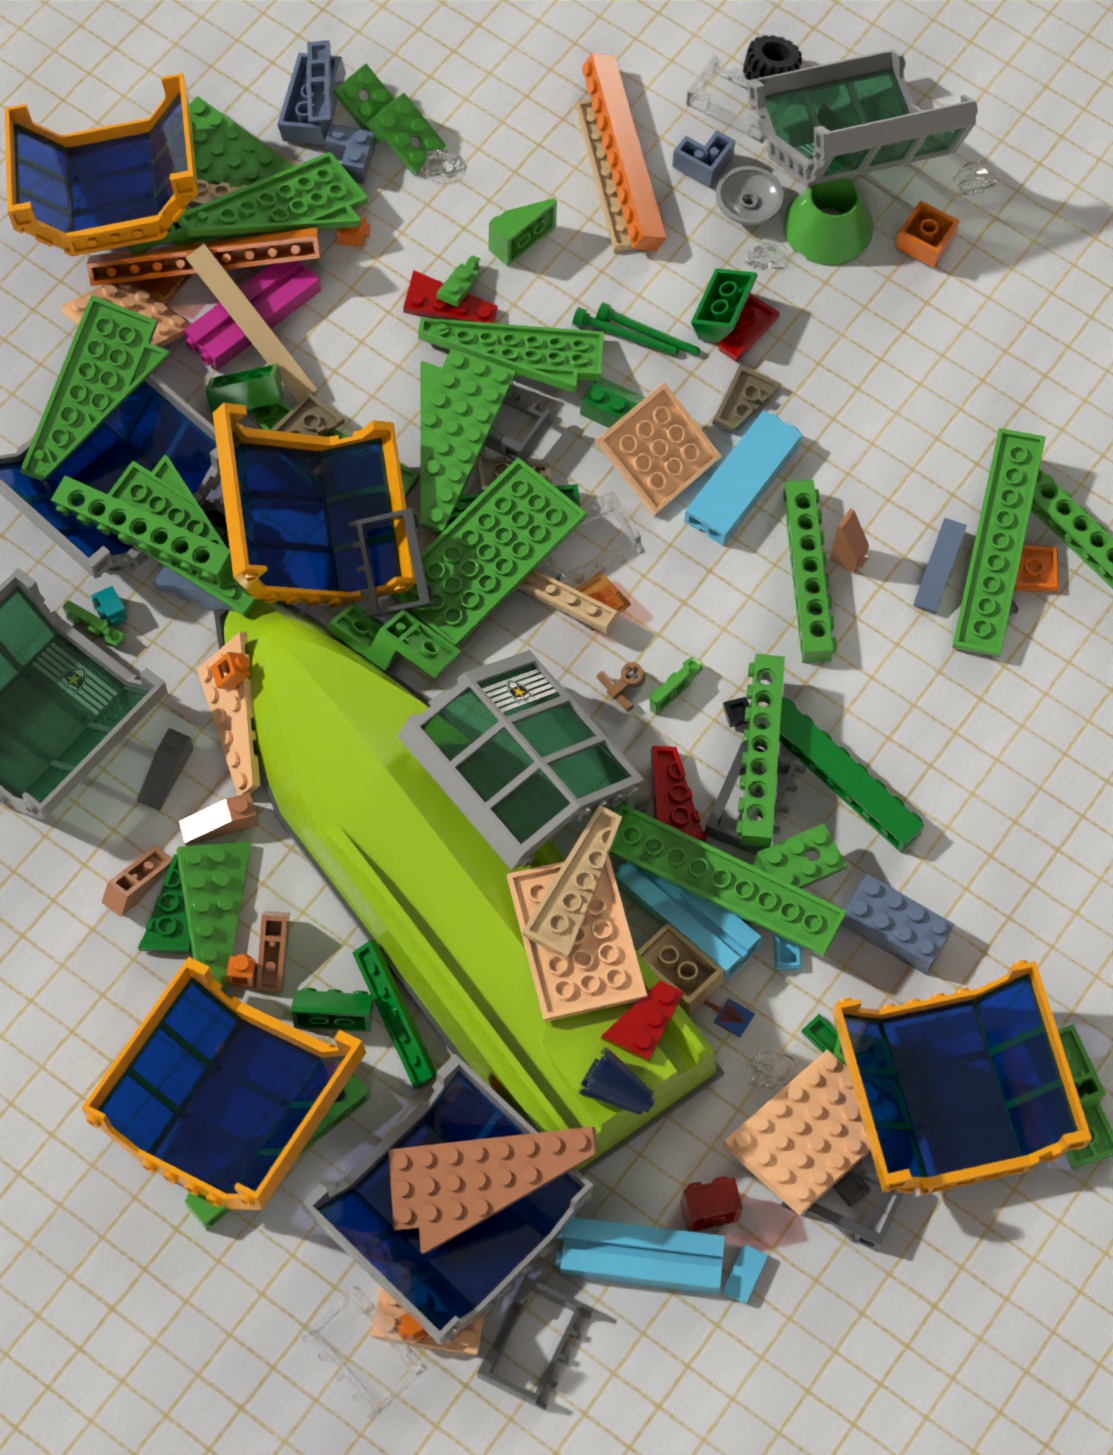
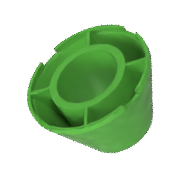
M842 178L811 185L789 204L785 212L783 230L791 248L795 252L798 251L806 256V260L821 265H840L856 259L869 246L873 235V220L856 186L850 180ZM820 209H834L841 212L842 215H829L823 213Z

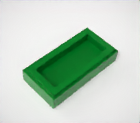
M818 1014L801 1030V1033L822 1053L828 1050L833 1054L838 1037L837 1030Z

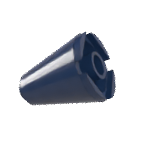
M604 1047L600 1052L603 1054L601 1059L594 1060L581 1083L585 1089H578V1094L641 1115L643 1111L648 1113L656 1100L652 1097L654 1092L611 1050Z

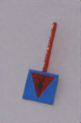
M731 999L727 1000L723 1008L716 1006L708 1000L703 1002V1004L719 1013L714 1023L739 1038L755 1015V1013Z

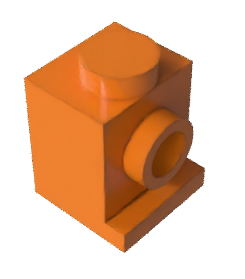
M360 217L361 225L359 227L337 228V244L364 247L365 238L370 237V224H366V217Z
M227 652L210 667L216 686L219 689L237 690L239 688L238 685L250 676L248 670L250 661L243 653Z
M245 954L230 956L227 970L228 985L254 988L258 967L256 960Z
M430 1303L417 1308L440 1331L439 1323ZM408 1313L400 1316L401 1325L397 1326L403 1342L406 1340L410 1342L414 1339L416 1342H420L430 1336Z

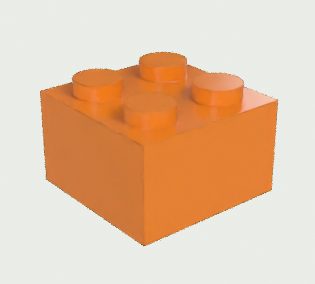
M920 200L898 232L895 248L935 268L956 237L960 221Z

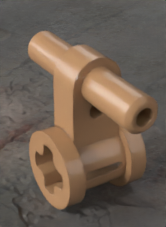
M629 662L623 666L621 678L616 683L604 671L599 672L596 678L607 689L606 693L613 700L616 699L629 712L634 708V704L623 692L629 687L638 688L642 686L646 675L638 663ZM631 671L637 674L638 677L636 679L630 678L629 673Z

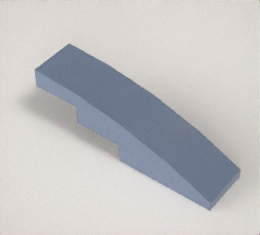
M329 40L307 42L306 87L308 122L331 121V43Z
M944 518L914 601V606L934 613L937 612L967 527L966 524Z
M165 566L153 582L156 590L176 592L179 599L200 601L203 608L234 611Z

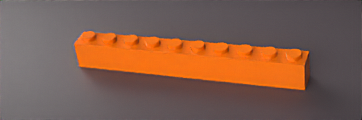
M591 53L582 66V73L585 76L587 91L592 101V109L596 115L597 126L601 133L607 162L610 165L613 176L612 180L617 190L618 201L620 202L623 219L628 230V237L631 240L633 249L657 251L667 237L615 56Z
M318 227L155 247L130 254L129 251L90 255L87 261L90 285L97 286L197 273L186 257L203 244L206 245L224 270L320 258L321 247Z

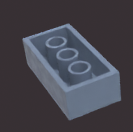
M298 53L277 125L283 141L325 145L326 135L330 123L333 121L338 99L332 92L331 121L308 122L306 87L308 53ZM331 56L332 91L344 82L346 76L341 56Z
M869 874L865 875L844 910L847 911V915L841 925L927 975L955 926L954 923Z

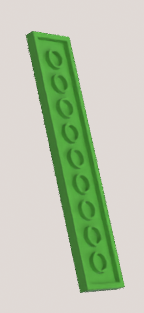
M1002 428L998 430L952 648L996 657L1001 656L1046 436Z
M623 803L620 804L616 814L622 816V821L609 854L814 954L825 957L847 915L846 910Z

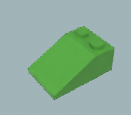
M553 198L504 211L500 216H495L489 223V251L508 267L556 227L557 200Z

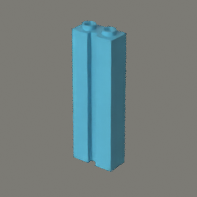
M763 410L686 509L684 522L698 531H705L708 533L709 538L724 546L799 448L803 433L795 426L781 421L775 414Z
M624 863L616 870L615 880L618 889L661 926L668 922L723 968L724 980L727 981L761 947V936L736 915L630 863Z
M573 1217L558 1238V1240L563 1241V1250H557L555 1266L560 1267V1275L709 1294H718L720 1290L725 1236Z

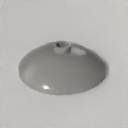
M742 166L728 171L720 179L716 189V201L721 212L732 221L744 225H758L771 220L780 211L784 199L783 188L779 180L769 171L755 166Z

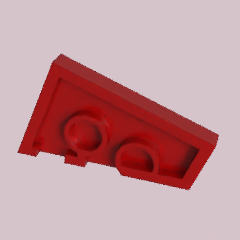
M750 293L734 330L720 341L719 351L735 362H738L776 322L780 312Z
M660 980L647 992V997L635 1003L601 1035V1039L649 1062L684 995V991Z

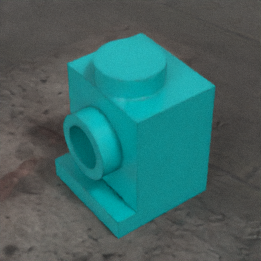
M113 586L91 595L94 609L97 610L102 620L108 622L109 626L117 627L124 620L128 619L125 607Z

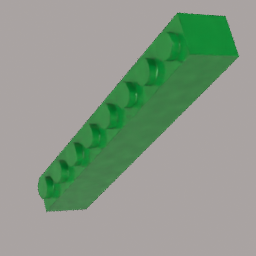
M782 696L779 743L902 853L922 833L924 824L920 816L914 812L911 813L899 797L892 796L880 780H875L868 774L867 769L862 764L856 763L850 758L846 749L838 747L827 732L819 730L808 715H803L797 710L793 701ZM760 724L764 729H767L765 725Z

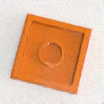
M1023 545L1014 591L1057 593L1059 590L1057 547Z

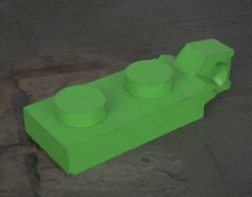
M472 255L467 260L466 265L461 263L457 266L438 290L436 299L458 307L478 281L480 258Z
M70 600L66 601L62 607L69 622L77 626L79 623L82 624L95 637L101 635L105 638L108 646L119 649L126 638L125 634L109 626L108 622Z
M690 657L683 662V668L677 673H672L661 688L658 687L651 693L650 710L655 715L663 711L690 686V681L703 670V665L694 657Z

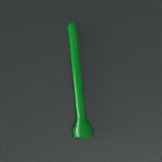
M602 302L598 309L597 319L605 322L614 321L694 356H698L701 353L700 348L616 313L615 309L611 308L612 306Z
M578 307L574 314L572 325L578 327L589 325L672 356H676L679 353L677 347L591 317V314L587 313V310Z

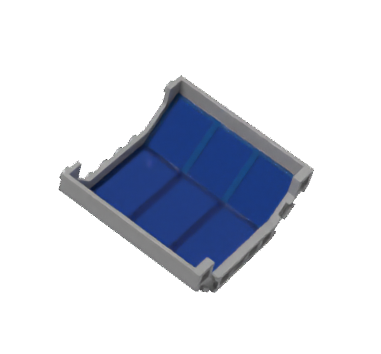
M153 373L44 482L20 473L33 438L28 443L22 444L16 453L0 455V494L94 578H100L102 573L106 572L109 575L119 574L125 568L130 571L136 570L150 557L135 547L121 542L112 533L109 536L105 535L92 524L85 526L72 515L65 517L58 513L51 498L64 476L108 495L132 461L152 472L162 457L166 455L196 501L201 505L205 504L204 500H207L206 498L211 489L216 490L221 482L214 426ZM85 500L78 502L76 507L81 506Z
M456 1054L436 1072L437 1080L432 1086L434 1090L430 1095V1099L424 1098L390 1134L343 1179L335 1184L336 1189L331 1191L320 1183L301 1202L302 1209L439 1345L446 1341L450 1342L461 1330L475 1322L483 1314L489 1315L496 1308V1301L502 1295L506 1297L516 1287L515 1281L521 1275L524 1278L528 1276L535 1268L533 1263L539 1257L544 1259L550 1254L554 1248L552 1244L581 1207L583 1208L593 1197L591 1194L593 1184L574 1168L429 1253H421L419 1228L394 1230L388 1149L538 1133Z

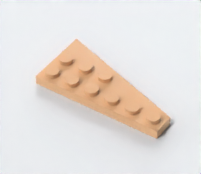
M247 632L237 633L197 669L238 796L246 793L251 794L260 787L258 756L254 754L253 749L256 731H253L251 726V718H254L251 679L246 678L238 685L239 688L237 690L219 689L216 686L210 667L227 652L243 653L249 659V654H245L244 642L248 641Z

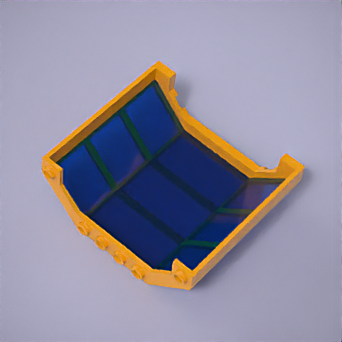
M179 73L161 77L166 96L149 118L64 135L57 134L33 122L27 104L4 108L7 210L13 229L21 234L23 232L34 236L35 240L50 247L54 245L61 248L65 254L72 257L164 239L170 226L178 221L185 212V207L199 194L189 92L184 74Z
M223 403L213 412L234 579L254 599L264 600L267 603L286 601L287 604H297L300 602L307 603L309 606L327 604L329 607H339L344 604L370 599V595L361 596L360 591L368 589L366 573L356 572V567L364 566L361 548L352 549L351 546L352 543L359 542L357 527L348 528L347 523L406 509L394 422L373 420L362 430L353 431V436L339 439L338 435L325 437L245 428L242 424L239 425L238 422L247 415L246 405ZM404 519L365 527L364 532L377 597L407 592L410 587L416 584Z
M188 957L86 1100L82 1110L87 1117L85 1120L91 1126L99 1128L142 1163L141 1166L148 1172L162 1174L166 1181L174 1185L177 1183L183 1185L194 1196L201 1194L215 1207L222 1205L227 1209L263 1210L366 1054V1050L362 1040L339 1030L334 1038L337 1045L335 1047L332 1043L327 1044L241 1002L235 996H232L230 999L220 990L222 985L215 980L210 967Z
M1017 961L1012 964L1007 975L974 990L962 988L955 991V994L945 996L944 993H939L923 1001H920L919 998L911 999L900 1006L895 1004L885 1005L880 1008L881 1010L860 1008L861 1000H852V998L841 999L834 1005L832 1010L833 1019L882 1192H891L894 1189H898V1193L911 1194L914 1192V1189H919L920 1194H931L1020 1174L1035 1169L1034 1165L1042 1162L1043 1159H1045L1046 1163L1065 1156L1064 1152L1068 1150L1082 1149L1092 1140L1036 961Z

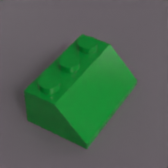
M715 268L691 321L699 340L720 342L734 330L758 277L757 273Z
M276 363L210 378L205 392L212 417L213 412L223 403L246 405L247 413H251L256 408L265 406L266 409L278 406L283 398L279 364Z
M601 377V381L591 383L583 396L580 415L610 428L645 397Z
M314 988L295 990L291 1008L294 1028L371 1032L373 994L360 990L353 993H343L338 989H329L327 992L317 991Z

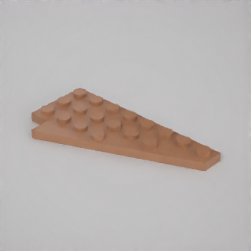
M595 1127L388 1149L394 1230L419 1228L421 1253L431 1252L598 1155Z

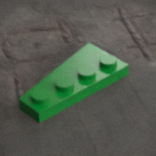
M177 854L173 856L163 882V888L157 897L154 911L148 920L145 934L138 946L139 951L190 954L191 940Z

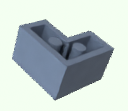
M330 123L325 139V152H331L337 160H342L341 165L356 183L364 184L375 149L374 132Z
M716 130L704 146L685 135L674 150L672 167L711 187L733 158L735 140Z

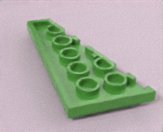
M251 842L181 846L176 849L193 959L210 967L215 980L222 985L220 990L224 993L227 991L228 986L227 970L229 958L233 955Z

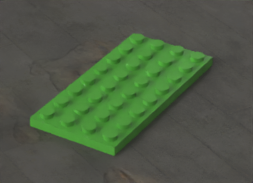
M518 457L421 553L426 580L431 583L435 605L408 612L458 648L588 517L587 513ZM416 584L405 593L390 594L399 604L419 600Z

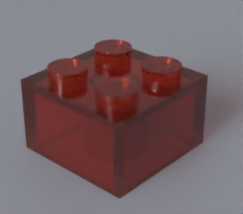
M726 1176L715 1178L709 1184L702 1185L701 1182H695L687 1185L686 1189H683L680 1200L686 1230L689 1232L739 1222L743 1209L735 1178L728 1179Z

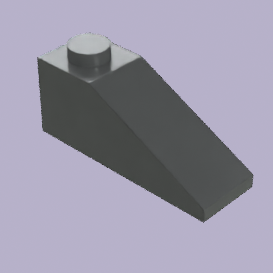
M168 728L157 748L137 802L158 811L161 810L194 750L191 737Z

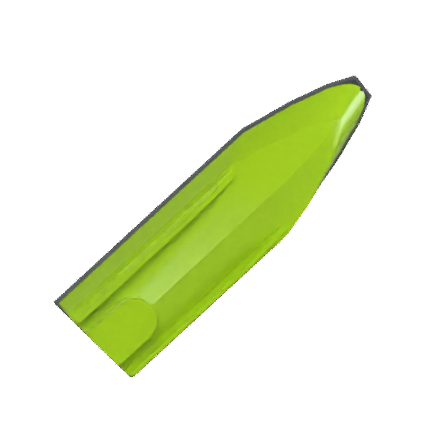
M258 599L246 617L236 611L218 609L214 612L219 649L237 633L247 632L248 641L244 642L245 654H249L250 666L248 667L250 676L247 678L251 679L254 718H251L252 730L256 731L253 749L254 754L258 756L260 778L277 820L368 941H377L390 971L453 1055L456 1054L538 1133L595 1127L598 1155L575 1167L582 1175L591 1171L724 1076L725 1072L715 1061L711 1044L680 1005L675 1010L649 1062L601 1039V1035L638 1001L544 1022L512 901L507 874L565 861L550 840L545 842L534 855L535 860L525 868L521 866L511 870L397 736L408 718L414 713L420 715L430 707L429 701L388 669L384 671L377 667L372 661L356 652L347 643L335 637L333 633L326 629V625L303 610L287 604L285 601L267 603L264 600ZM442 712L430 721L424 731L449 761L453 760L472 744L469 739L451 725ZM479 750L456 768L485 803L506 786L505 782ZM513 793L509 794L491 809L520 844L524 843L540 829ZM635 949L647 993L660 980ZM604 1047L611 1050L654 1092L652 1097L656 1100L648 1113L643 1111L641 1115L578 1094V1089H585L581 1083L594 1060L601 1059L603 1054L600 1052ZM502 1117L503 1122L513 1135H522ZM563 1174L551 1181L550 1184L558 1194L571 1185L572 1182Z

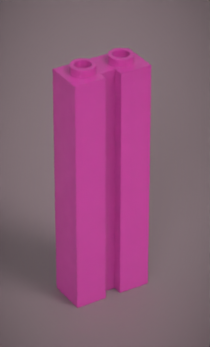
M301 261L270 264L239 288L270 329L321 291L320 278L308 267L305 268ZM218 303L184 329L187 347L191 351H196L203 363L207 366L211 365L216 371L252 344L221 303Z

